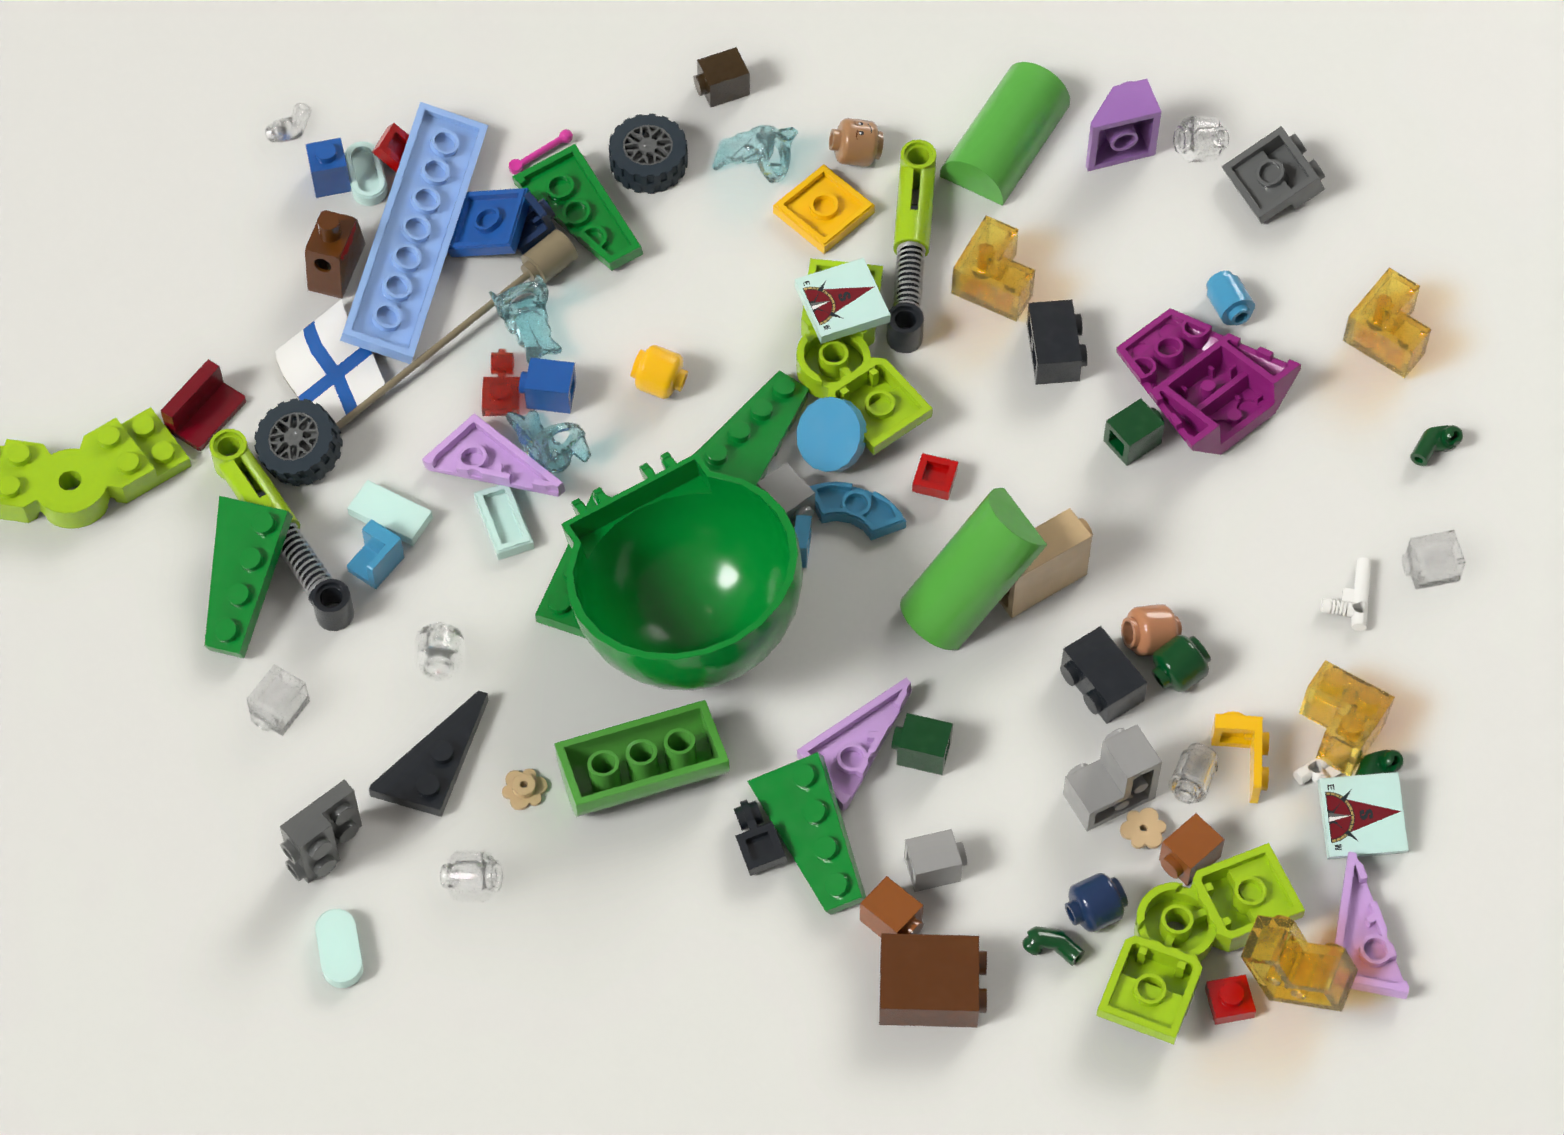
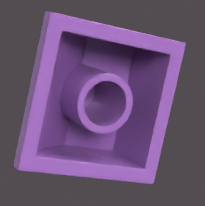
M1148 79L1127 81L1112 87L1090 124L1086 158L1087 171L1156 154L1162 111Z

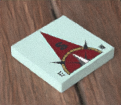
M864 258L795 279L796 291L821 344L890 322V312Z
M1399 772L1320 778L1317 781L1327 859L1347 858L1348 852L1357 853V857L1406 853L1409 851Z

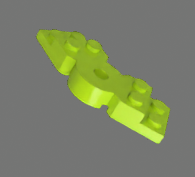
M810 258L808 275L848 262ZM867 264L881 292L883 266ZM803 306L801 317V335L803 337L798 343L796 352L798 380L809 388V393L815 397H837L851 401L861 411L866 422L867 433H864L863 443H866V448L873 455L932 417L933 408L887 359L871 357L869 346L875 341L876 327L821 344Z
M151 407L122 424L117 418H114L83 436L80 449H64L50 454L44 444L6 439L5 445L0 446V519L30 523L37 519L39 513L42 512L47 520L55 526L68 529L82 528L96 522L106 513L110 498H114L116 502L127 504L191 467L190 458Z
M1264 844L1197 870L1190 888L1184 887L1183 883L1169 882L1151 889L1142 898L1138 906L1134 936L1124 941L1098 1006L1096 1016L1174 1045L1202 973L1200 962L1208 956L1212 947L1226 952L1234 951L1264 939L1267 931L1304 916L1305 909L1270 844ZM1179 922L1185 928L1174 930L1167 923Z

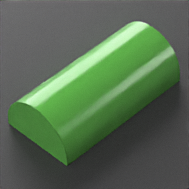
M1030 62L1013 64L941 167L940 177L1003 206L1070 106L1069 92L1063 82L1051 71L1038 64Z
M1005 488L991 490L901 598L900 608L907 623L919 636L936 647L945 650H958L1047 546L1046 542Z
M706 700L554 743L562 780L576 817L719 776L730 771L729 759Z

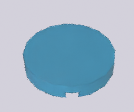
M837 397L819 398L810 404L800 417L796 431L797 446L803 459L812 468L824 472L844 471L854 465L864 451L866 443H863L864 433H867L866 422L861 411L851 401Z

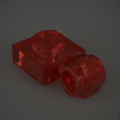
M498 349V352H491V375H498V377H483L482 416H520V377H507V375H514V352H507V349Z

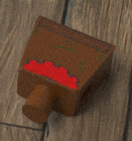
M327 210L320 213L305 248L308 291L343 299L366 245L356 218ZM328 262H329L330 265H331V269H329V270H328V266H327V263H328Z

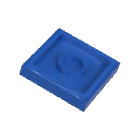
M528 188L467 192L448 248L449 255L451 257L516 254L530 207L524 195L530 190Z

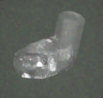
M296 103L291 117L278 119L268 124L265 129L267 139L271 142L281 143L299 139L303 135L312 111L310 106L305 103Z

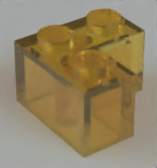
M986 215L953 267L951 294L1017 322L1033 296L1035 280L1034 269L1013 261L1017 253L1019 229Z
M1389 267L1348 316L1343 341L1405 378L1424 356L1431 333L1429 327L1410 316L1415 309L1420 285Z
M1325 660L1309 683L1299 714L1327 728L1316 759H1321L1336 770L1352 776L1361 759L1365 756L1386 724L1395 697Z
M1257 915L1241 954V958L1268 1000L1340 1012L1344 1008L1358 972L1356 965L1345 948L1335 943H1325L1324 945L1308 943L1296 922L1282 915H1276L1275 917Z

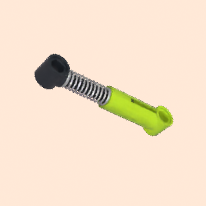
M920 139L907 142L902 147L900 154L893 244L897 260L893 289L894 298L892 308L889 310L891 317L890 322L887 323L886 339L891 349L903 354L914 352L921 346L924 329V315L920 307L922 305L924 258L930 250L937 155L936 149L931 143ZM913 189L919 190L918 204H912Z
M235 429L218 431L211 438L209 445L216 473L226 480L238 500L286 510L293 515L280 555L283 556L284 561H286V564L293 571V574L309 596L308 600L314 607L318 624L323 629L329 631L345 629L354 618V609L348 586L340 580L331 578L330 573H327L328 570L324 568V564L317 558V554L314 553L311 545L307 543V539H304V535L301 534V524L248 448L245 436ZM235 453L234 455L226 456L227 454ZM331 603H339L335 607H326Z

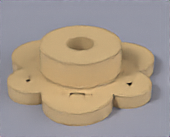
M525 769L523 773L513 770L505 777L506 786L502 789V795L504 798L510 799V804L515 810H524L529 804L537 806L542 801L541 795L547 791V781L543 777H536V772L533 769Z
M1144 808L1140 813L1132 810L1127 814V821L1121 824L1120 834L1123 838L1131 840V845L1136 849H1141L1144 846L1155 849L1162 844V834L1166 831V824L1164 821L1158 820V813L1153 808Z

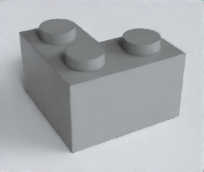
M1134 725L1126 730L1124 728L1116 729L1104 739L1099 760L1089 765L1087 763L1079 764L1068 772L1067 776H1065L1063 795L1086 831H1089L1154 799L1162 761L1138 725Z

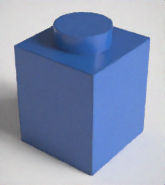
M341 137L305 144L316 198L351 192Z
M530 357L528 372L522 371L519 381V393L525 394L526 409L571 413L576 388L575 363Z

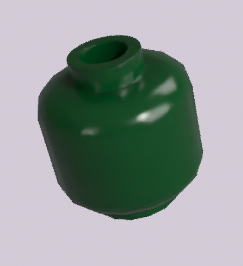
M1176 635L1153 653V662L1156 668L1151 673L1163 689L1171 686L1177 692H1185L1208 675V662L1211 661V657L1195 636L1188 638L1184 635Z

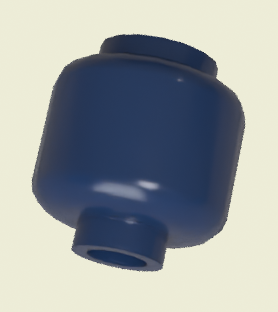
M1098 873L1070 887L1068 893L1069 902L1065 903V910L1073 925L1080 924L1088 932H1096L1120 921L1124 915V907L1128 906V900L1117 878H1109L1103 873Z

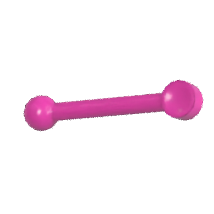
M564 129L560 132L559 137L523 159L511 160L509 162L510 173L516 175L522 172L523 166L562 142H571L573 138L572 132Z

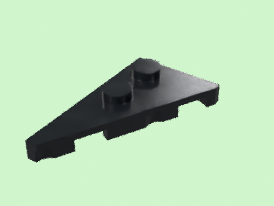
M477 691L376 779L369 787L370 797L442 817L489 701L488 693Z

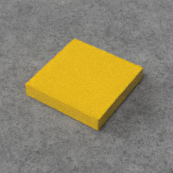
M823 164L773 205V213L825 254L875 213V205Z

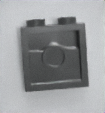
M1282 126L1221 166L1261 224L1289 205L1297 209L1325 190L1321 182L1325 178V174L1314 159L1310 162L1305 159L1303 153L1307 150L1295 133L1289 137Z
M345 779L280 826L284 841L280 846L288 857L285 864L298 881L304 878L309 884L315 878H321L329 874L335 868L337 862L340 861L337 844L340 842L345 843L352 839L362 826L355 791Z

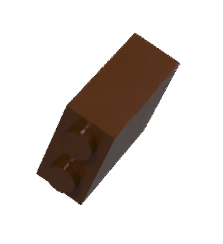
M881 933L879 1025L977 1028L979 1013H986L987 988H979V975L987 974V951H979V936Z

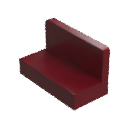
M208 359L160 411L164 425L172 435L194 449L202 451L208 445L213 435L220 431L246 403L245 395L224 383L220 366Z

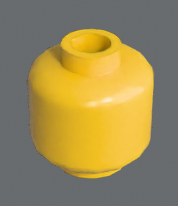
M652 345L646 351L641 349L638 352L630 377L635 378V386L638 390L661 399H666L672 395L674 390L681 392L686 382L688 371L682 369V355L658 345Z

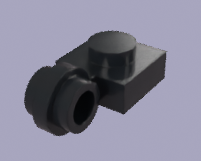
M747 799L741 801V806L734 808V812L741 830L743 831L748 828L750 830L735 835L750 876L788 862L773 822L757 827V825L764 823L756 800L749 803Z

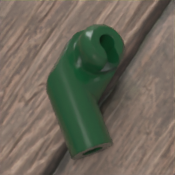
M1456 425L1428 428L1423 432L1411 453V460L1419 466H1426L1434 452L1450 450L1460 444L1463 439L1462 430Z
M1381 750L1367 754L1361 759L1355 776L1396 772L1403 766V757L1397 750Z
M1035 926L1027 931L1028 936L1022 941L1023 948L1028 953L1039 955L1043 948L1053 949L1071 966L1075 965L1085 953L1076 942L1060 929Z

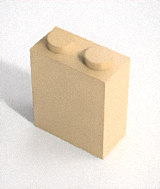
M1071 508L1035 527L1047 546L999 601L1011 618L1087 575L1093 533L1086 520L1078 518Z

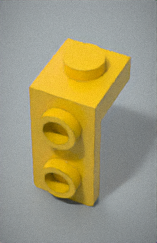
M1234 711L1224 714L1215 713L1211 731V746L1250 748L1249 803L1258 804L1261 790L1267 791L1269 783V767H1262V755L1268 756L1270 739L1269 732H1263V717L1246 716Z

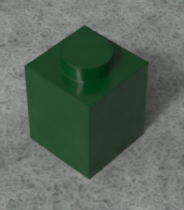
M1140 398L1106 420L1103 441L1128 466L1162 444L1165 426L1163 417L1157 409L1150 408Z
M907 713L903 727L896 726L892 739L891 749L897 750L896 765L943 775L952 741L953 723Z

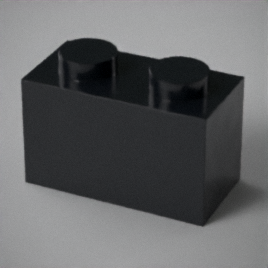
M1073 300L1028 303L1026 325L1035 384L1080 381L1081 367L1087 366V348L1085 344H1079L1078 336H1082L1083 332L1081 314L1074 313Z
M1102 626L1063 648L1060 666L1062 676L1069 685H1075L1083 694V699L1088 709L1095 715L1099 714L1106 724L1145 700L1148 682Z

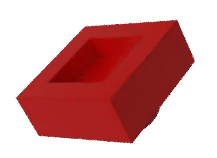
M392 123L386 128L372 153L397 173L409 134L395 123Z
M922 453L912 483V492L949 500L959 462Z
M1246 974L1206 982L1205 991L1215 1025L1255 1018L1256 1008Z

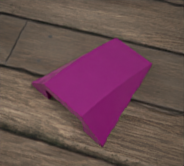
M1171 308L1116 347L1117 354L1191 450L1220 455L1276 413L1301 370V364L1291 359L1287 363L1274 358V352L1263 347H1259L1257 350L1242 344L1241 338L1227 333L1225 336L1212 331L1211 325Z

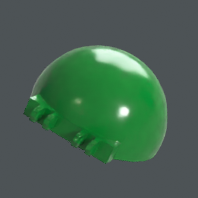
M667 451L660 455L661 464L664 468L663 471L655 474L653 468L646 462L639 466L644 481L611 498H608L600 487L593 490V499L596 506L587 509L579 498L571 502L576 516L561 524L567 542L572 548L566 572L568 598L584 637L612 667L644 684L668 690L694 691L716 687L741 677L760 664L781 642L796 614L802 587L803 570L799 540L784 508L768 492L745 479L710 471L698 452L676 463Z

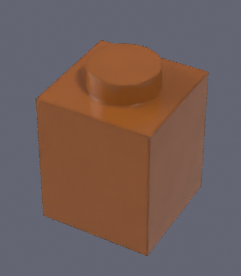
M1195 813L1162 842L1159 856L1161 866L1169 876L1174 879L1179 878L1188 886L1192 883L1197 870L1212 865L1221 857L1225 839Z
M886 876L860 903L859 920L879 937H881V933L919 934L924 926L922 922L924 905Z

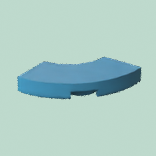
M826 482L809 486L815 492V512L821 524L833 521L851 523L863 530L871 541L906 528V520L898 508L876 491L872 493L853 487L852 483Z

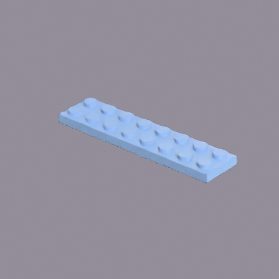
M420 102L340 341L411 364L488 125Z

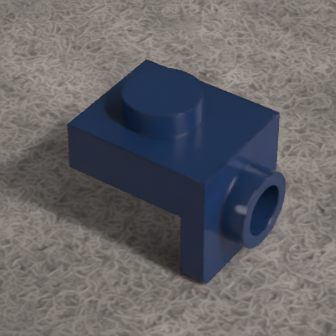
M530 191L524 195L530 207L517 247L521 255H524L556 229L551 221L556 216L554 211L544 198L537 201Z

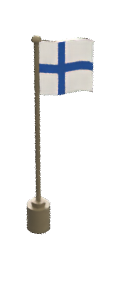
M557 229L552 231L521 256L523 263L521 270L523 274L386 384L371 351L340 341L348 318L342 299L275 351L277 363L285 381L299 400L308 399L314 404L316 402L320 404L333 418L339 429H342L526 280L532 283L538 282L542 285L549 282L578 258L577 250L563 232Z

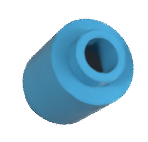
M1220 271L1214 274L1206 283L1207 297L1222 322L1226 325H1241L1247 322L1255 309V303L1237 275H1233L1230 271Z

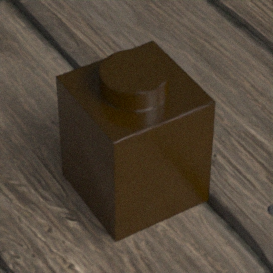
M737 47L697 60V75L693 76L695 88L699 96L705 95L710 108L750 95V73Z

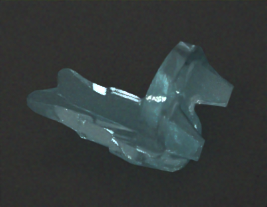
M762 124L752 128L750 131L737 133L730 138H723L719 142V149L717 150L712 168L718 170L730 163L736 165L744 162L747 164L757 163L768 182L772 184L780 182L788 172L791 160V143L798 134V130L794 127L777 129L775 126ZM774 145L779 152L780 163H770Z
M539 274L536 275L535 281L516 285L499 295L492 291L489 292L499 316L504 320L505 327L510 334H515L519 346L524 347L526 350L527 363L530 362V357L541 358L546 354L556 355L562 352L561 346L551 337L552 332L548 324V314L545 307L548 301L549 290ZM524 293H533V294H535V295H530V296H527V297H525V298H522V299H520L518 302H517V301L512 302L513 299H515L517 296H519V295H521V294H524Z
M530 410L526 416L514 412L507 413L506 419L517 433L518 441L524 447V452L551 474L564 472L569 467L573 455L582 462H587L591 457L585 439L586 433L579 424L564 422L544 428L540 422L539 414L535 410ZM560 432H570L568 438L562 444L555 441L553 437Z

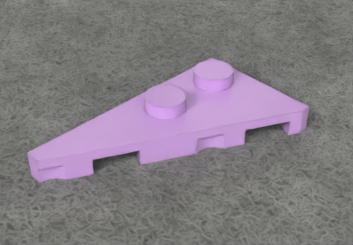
M475 413L422 459L425 468L433 472L557 497L565 492L562 481Z
M907 677L797 750V758L799 760L817 752L824 756L835 796L842 811L846 810L912 692L911 682Z
M1348 852L1328 985L1406 999L1409 993V985L1402 978L1396 962L1397 954L1393 944L1387 938V927L1377 901H1373L1367 885L1368 877L1363 864L1358 860L1357 853Z

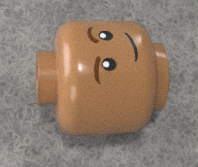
M846 118L840 122L837 129L831 130L829 150L835 152V157L840 164L868 167L875 159L878 160L881 157L884 142L883 132L878 131L877 125L873 121Z

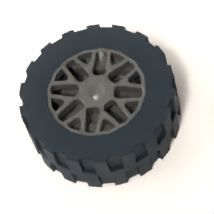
M651 113L649 115L639 114L631 119H625L621 125L618 124L614 129L615 132L611 134L609 139L610 145H608L611 173H614L616 181L621 182L623 187L632 189L636 193L647 192L648 194H655L658 191H666L671 186L674 187L678 180L683 178L685 168L688 166L687 140H685L683 129L680 130L679 125L675 121L672 122L663 115L661 117Z
M295 398L290 399L288 402L283 401L277 404V407L270 409L264 419L260 420L258 431H255L254 439L256 444L254 447L259 455L258 459L274 478L277 477L284 484L290 483L292 486H300V484L310 485L313 484V481L321 480L327 472L333 470L335 462L341 456L340 448L343 446V440L340 437L341 431L329 413L317 402L314 404L308 399L298 400Z

